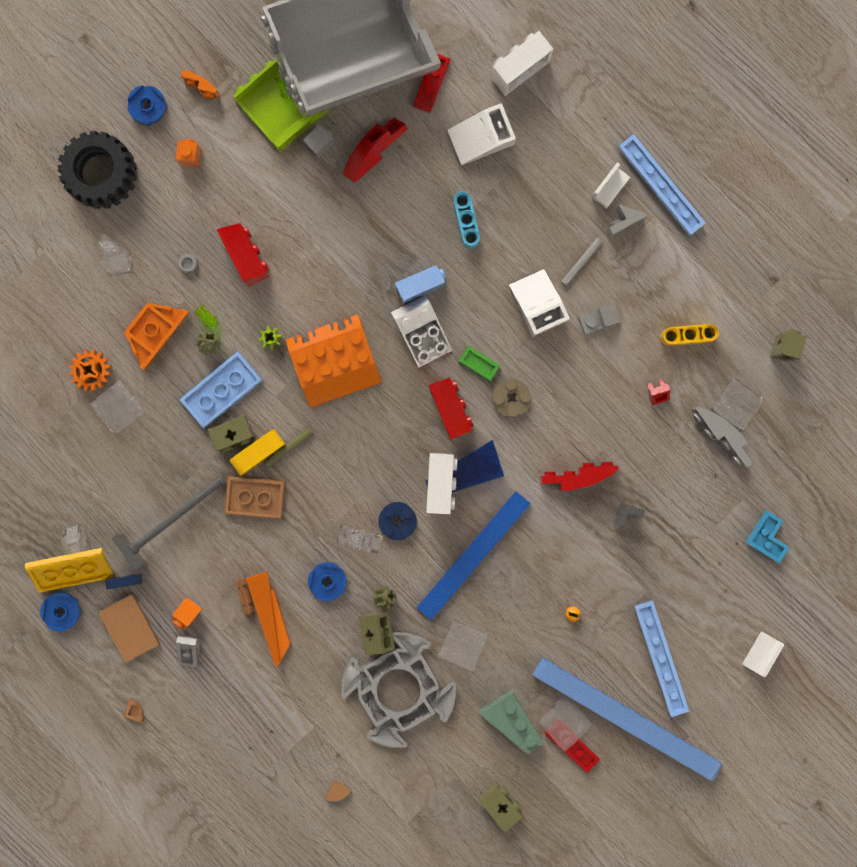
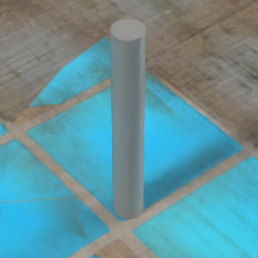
M596 238L563 278L561 281L563 285L568 286L603 243L601 239Z

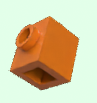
M178 140L175 160L180 165L199 168L202 149L195 140Z
M186 597L172 614V624L177 629H184L186 631L199 616L202 608Z

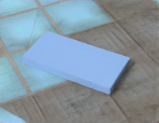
M237 351L184 395L180 401L200 426L206 429L263 380L242 354Z

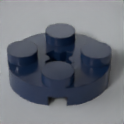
M392 502L380 512L378 523L382 533L389 539L403 540L409 537L415 530L417 518L413 509L406 503ZM397 515L403 520V523H400L399 526H395V523L392 522V519H395Z

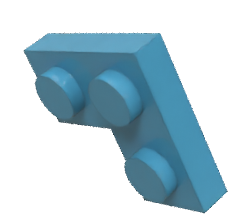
M767 510L764 511L745 543L779 564L790 548L774 538L783 520Z

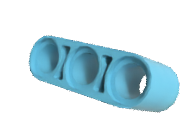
M460 191L455 195L453 202L463 245L468 249H474L478 246L480 240L470 195L467 192ZM464 198L467 200V204L460 206L457 200ZM465 216L470 217L472 220L468 225L463 224L461 221ZM468 235H474L476 237V241L474 243H468L466 241V237Z

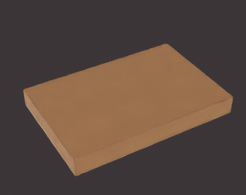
M228 476L224 514L282 519L285 481Z
M134 594L98 612L125 663L160 644Z

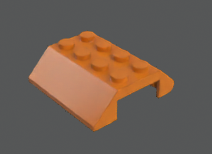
M358 314L351 316L352 324H350L348 318L344 319L346 329L340 330L339 324L334 322L332 323L334 330H332L330 324L314 329L315 337L312 330L308 331L309 342L304 343L301 334L297 335L298 343H296L294 337L286 339L294 368L310 408L382 383Z

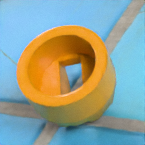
M570 606L566 609L565 616L570 622H576L580 619L581 612L577 607ZM569 612L578 614V617L570 616Z

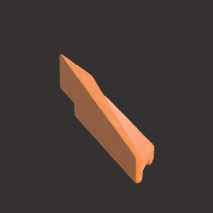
M265 571L246 578L276 667L280 664L291 642L275 589L270 588L269 573Z

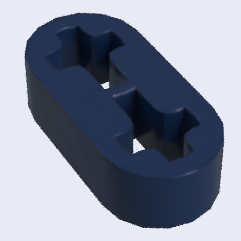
M141 573L105 580L106 589L143 583Z

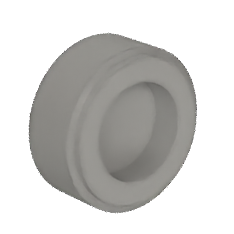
M184 254L178 260V267L184 273L191 274L197 270L198 261L193 255Z

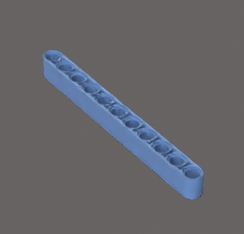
M542 657L532 673L536 678L705 778L714 782L723 764L549 660Z

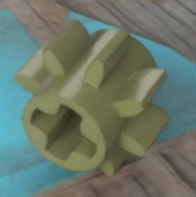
M208 331L199 334L195 346H199V352L202 354L211 355L212 353L216 354L221 341L217 340L215 333Z
M388 585L375 590L376 593L373 596V601L376 607H382V611L395 607L394 603L397 600V595L394 589H389Z

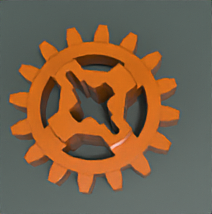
M84 350V355L77 353L78 359L72 358L71 360L74 362V365H69V368L73 369V372L68 373L70 376H74L72 383L78 382L77 387L82 388L84 386L85 391H89L90 387L92 391H97V386L104 388L103 382H109L106 377L112 375V373L108 372L112 365L106 364L109 359L103 358L104 354L101 352L97 354L96 350H91V353L88 350ZM87 358H93L89 362H84ZM86 367H91V370L95 374H90V371ZM91 379H97V381L93 383H88L91 381Z

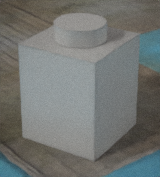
M319 124L303 141L305 146L319 158L334 144L332 138L334 135L327 127L323 128Z

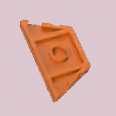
M147 302L124 332L142 370H146L190 312L184 309Z

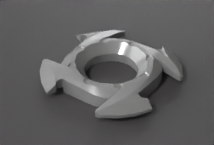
M392 632L393 640L401 648L384 653L364 666L358 664V659L351 657L342 679V698L345 699L358 687L360 702L376 727L369 730L366 738L388 747H407L408 743L398 731L402 732L413 728L434 715L435 712L440 715V720L445 723L447 722L456 698V682L454 680L451 681L440 691L437 678L421 653L423 649H428L432 642L418 635L406 632ZM391 670H406L412 673L419 682V698L407 710H390L381 703L378 697V683L382 676Z

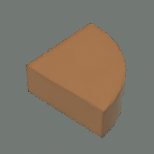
M130 698L123 717L142 723L144 711L140 703Z
M334 780L325 800H342L350 793L351 789Z

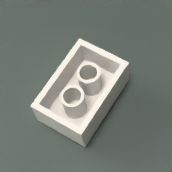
M540 31L536 34H529L524 39L523 44L520 46L515 45L510 49L506 57H500L493 63L492 81L504 96L508 95L550 62L553 53L552 46Z
M430 453L427 513L450 514V511L455 508V498L451 497L452 490H456V478H453V470L457 471V458H454L453 454Z

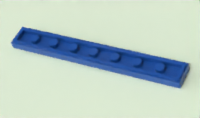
M515 491L420 602L417 609L432 620L531 503Z

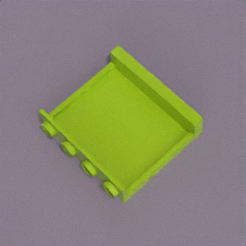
M276 58L273 62L269 61L266 63L259 74L252 75L245 86L237 88L233 98L281 153L330 109L306 118L303 117L298 107L294 105L292 97L289 98L287 95L285 80L282 81L280 78Z

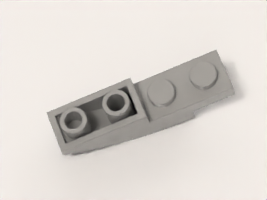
M699 406L692 409L694 419L697 423H701L704 426L706 436L709 439H713V441L722 439L721 444L727 451L730 450L733 454L732 459L737 466L748 467L753 463L742 448L748 442L733 425L708 409Z

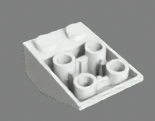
M502 103L485 109L447 130L461 166L513 146L516 141Z
M544 269L509 285L532 337L559 326L570 319Z
M425 295L391 312L418 368L453 351Z

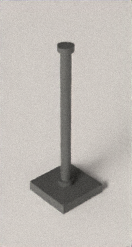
M219 475L216 481L135 543H131L124 534L115 535L112 538L113 542L135 570L142 569L147 563L138 553L140 552L139 549L220 486H225L226 482Z

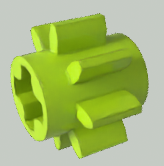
M267 326L266 331L260 330L262 338H259L258 341L265 342L263 348L269 345L274 350V345L281 346V343L278 341L283 335L276 334L278 328H274L272 331ZM268 334H273V338H275L273 342L268 341V338H266Z

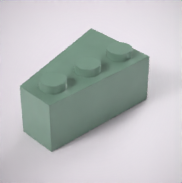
M512 689L479 709L480 715L527 754L544 744L542 737Z

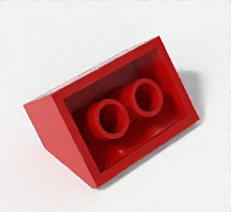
M241 223L217 229L240 277L248 287L269 277L267 272L270 269L265 260L261 262L258 256L261 252L256 243L252 244L249 238L252 235L247 226L243 227Z
M447 378L430 384V392L450 440L471 432V427L474 425L471 417H466L464 409L467 408L463 398H458L456 392L459 391L456 381H451V378Z

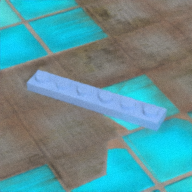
M634 134L618 146L621 153L689 236L705 224V221Z
M650 600L635 605L634 609L670 717L689 712L654 602Z

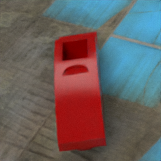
M395 117L384 126L377 123L362 138L352 152L342 172L343 176L354 183L361 179L362 176L382 160L380 153L408 130L406 124Z
M602 462V466H594V463H582L583 467H578L577 475H575V471H564V475H556V472H544L545 476H540V484L559 483L560 491L580 489L606 479L619 470V466L613 465V462Z

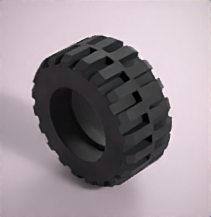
M90 131V135L83 132L79 134L80 138L76 139L73 137L70 140L72 143L69 146H64V155L60 154L58 159L62 162L61 165H58V172L61 173L59 179L64 184V189L83 205L91 206L94 209H100L101 207L108 209L111 208V204L116 206L121 204L120 199L124 198L126 200L129 197L128 191H133L135 187L132 182L137 180V174L135 173L137 165L133 161L132 153L118 138L113 135L110 136L103 131L100 134L97 131ZM100 154L110 156L114 163V169L109 180L100 186H88L83 180V168L87 161Z

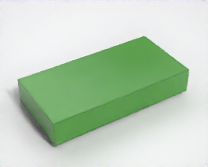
M469 345L458 361L489 382H491L501 366Z

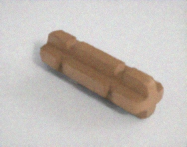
M238 578L235 580L236 588L238 587L239 589L237 591L241 605L244 606L242 608L245 615L252 614L255 610L253 604L251 605L252 600L249 589L246 587V578Z

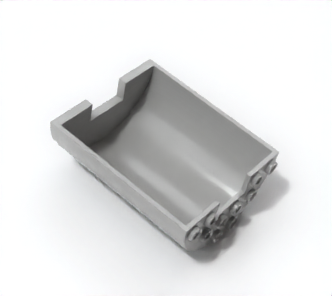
M281 0L262 7L264 15L261 16L264 27L269 32L270 47L273 55L276 54L280 78L282 81L285 80V89L288 97H292L294 105L298 107L300 113L305 118L437 71L440 68L441 62L426 29L420 30L411 10L410 0Z

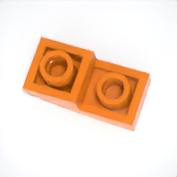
M182 69L181 78L187 86L193 88L198 86L197 89L200 94L206 99L220 98L217 89L206 79Z

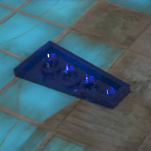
M493 440L457 461V471L453 470V478H456V490H452V493L504 476Z

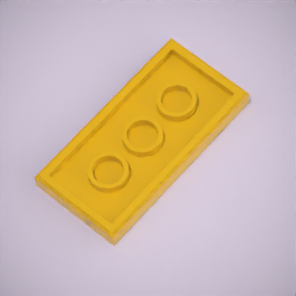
M102 548L25 563V570L39 593L114 578V571Z

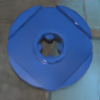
M138 86L128 96V112L138 123L151 126L160 121L167 110L166 100L156 87ZM146 101L148 103L151 101V107L149 109H143V102Z
M332 562L318 564L308 577L309 589L317 599L322 601H332L338 598L344 592L347 584L344 570ZM327 576L333 581V584H329L328 587L322 582V579H326Z
M58 592L49 596L42 603L40 609L42 621L44 620L49 629L58 632L75 626L81 615L79 600L66 592ZM60 607H63V610H65V614L62 617L56 612V609H60Z

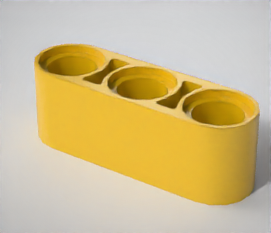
M713 324L670 327L661 332L660 342L665 346L708 343L717 339L719 330ZM705 329H709L712 332L711 338L705 336ZM686 330L693 333L692 340H688L685 337ZM667 332H671L674 335L672 342L666 339Z
M273 429L229 461L238 474L242 476L286 444L277 431Z

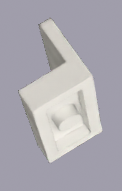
M618 162L591 197L606 209L630 179V176L619 169L620 164Z
M761 631L742 664L765 678L784 644Z

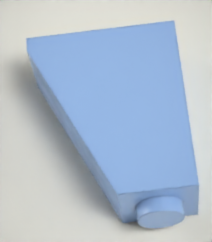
M437 265L396 282L395 287L405 306L444 286V280L447 278L443 269H438Z

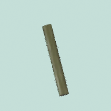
M309 427L265 460L264 464L269 468L313 435L314 432Z

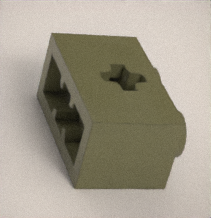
M793 329L776 335L770 357L786 362L799 360L807 336H803L800 331Z
M244 415L208 429L216 451H222L223 453L233 450V446L239 443L240 446L251 443L250 439L255 437L247 416ZM230 431L236 432L237 434L234 436V440L232 438H228V436L231 434Z
M388 611L373 612L359 616L365 655L384 654L395 650Z
M496 782L479 797V800L500 828L506 832L523 818L522 808L516 800L512 801L508 797L510 795L508 790L503 785L500 787ZM501 803L506 807L503 809V807H499V804Z

